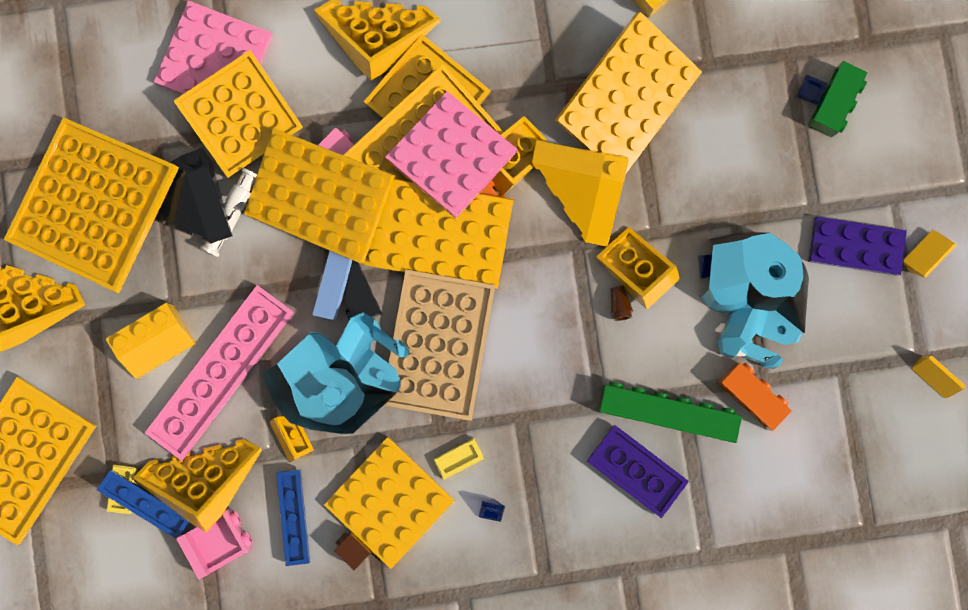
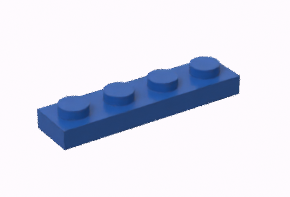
M112 469L97 488V491L175 539L181 535L189 523L154 495Z
M301 469L277 472L286 566L309 564L310 553Z

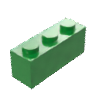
M842 61L836 67L808 126L829 137L842 133L848 123L845 120L848 113H852L857 105L855 100L857 94H861L867 84L865 78L868 72Z

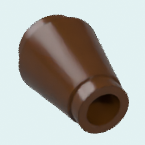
M624 286L611 288V316L614 317V321L632 318L633 309Z

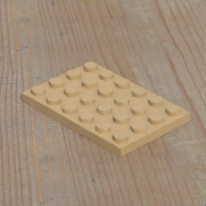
M405 270L393 339H400L409 349V354L405 358L397 356L392 351L390 352L389 364L396 368L401 380V387L397 394L384 406L472 421L496 285Z

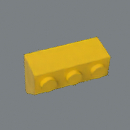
M168 303L163 304L106 338L116 358L135 379L142 377L196 344L175 306Z

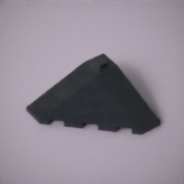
M201 148L181 155L170 163L178 166L179 169L154 220L164 225L166 222L174 224L176 230L188 235L198 234L202 236L203 241L210 244L233 236L214 167L205 150Z

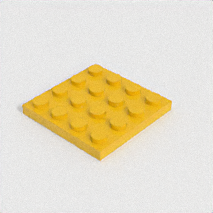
M421 34L365 99L364 104L383 119L442 64L448 68L479 105L488 97L491 90Z
M251 50L174 100V103L227 178L265 154L273 128L291 135L303 128Z
M387 437L324 505L392 569L455 499L391 438Z

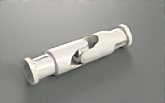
M242 168L241 177L237 184L232 186L224 203L226 214L230 217L228 221L231 232L249 200L257 174L246 168ZM228 238L212 244L205 242L200 248L218 257V252L224 240H228Z

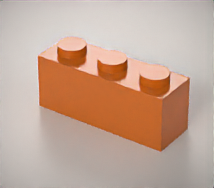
M735 363L717 384L766 430L774 431L792 411L787 406L789 403L781 395L778 394L776 396L770 391L772 387L765 380H759L753 375L755 371L748 364Z

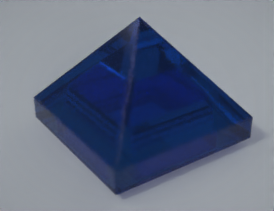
M495 499L482 501L479 517L501 522L505 506Z

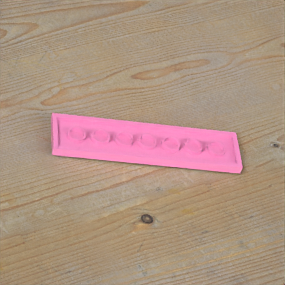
M256 285L146 430L145 434L178 459L184 460L295 312L263 288Z

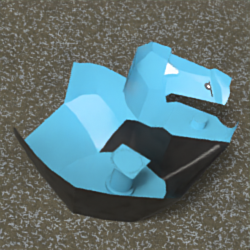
M736 233L709 239L713 243L709 290L700 299L714 311L730 314L717 340L720 354L731 359L735 356H740L760 363L762 368L775 369L779 367L783 358L779 354L753 344L752 338L757 334L784 345L799 342L801 335L805 333L809 276L804 263L791 247L771 233Z
M364 312L350 319L337 346L328 337L317 332H309L310 334L281 361L262 372L275 405L289 423L311 430L353 434L397 394L401 387V380L396 368L375 354L370 349L372 341L377 340L397 356L405 358L409 354V349L400 339L394 340L383 332L376 319Z

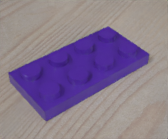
M815 217L808 262L899 276L902 272L907 230Z
M616 425L612 426L587 460L589 464L660 518L665 515L689 482Z

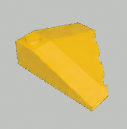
M330 0L314 9L315 15L357 68L371 81L388 71L401 59L421 34L427 35L440 22V18L428 7L417 5V10L403 9V4L386 3L385 8L372 7V2L354 1V6L341 5L340 0Z
M536 140L532 163L547 180L545 183L553 195L558 196L564 205L563 210L572 223H576L586 243L608 246L629 159L624 156Z
M6 265L5 269L0 268V352L24 343L85 306L77 286L67 283L66 286L55 284L53 278L39 274L36 277L24 275V270Z
M246 439L235 441L236 446L223 448L221 444L204 448V453L191 456L189 452L182 461L174 455L172 456V461L159 464L158 459L149 461L133 477V480L188 522L207 533L223 515L262 449Z

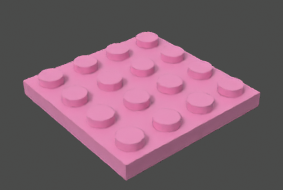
M188 1L154 83L183 95L249 50H251L261 65L273 35L269 31Z
M447 91L385 158L387 162L457 219L517 153V148Z

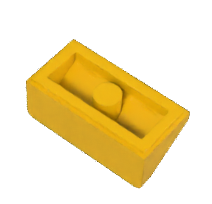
M932 230L905 257L903 263L909 272L926 278L955 248L956 244L937 231Z
M921 356L912 367V370L943 398H949L965 388V385L933 356Z
M283 414L270 421V425L289 462L314 450L303 427L289 423Z

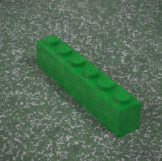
M610 382L609 386L603 385L598 408L600 413L737 443L742 416L736 415V410L722 407V411L713 409L714 405L700 402L699 406L690 404V399L677 397V401L668 399V394L655 392L654 396L645 394V389L632 387V391L623 389V384Z

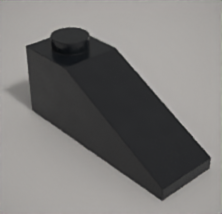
M352 260L346 283V305L348 307L345 310L349 321L352 317L363 312L372 318L380 316L383 313L359 263Z

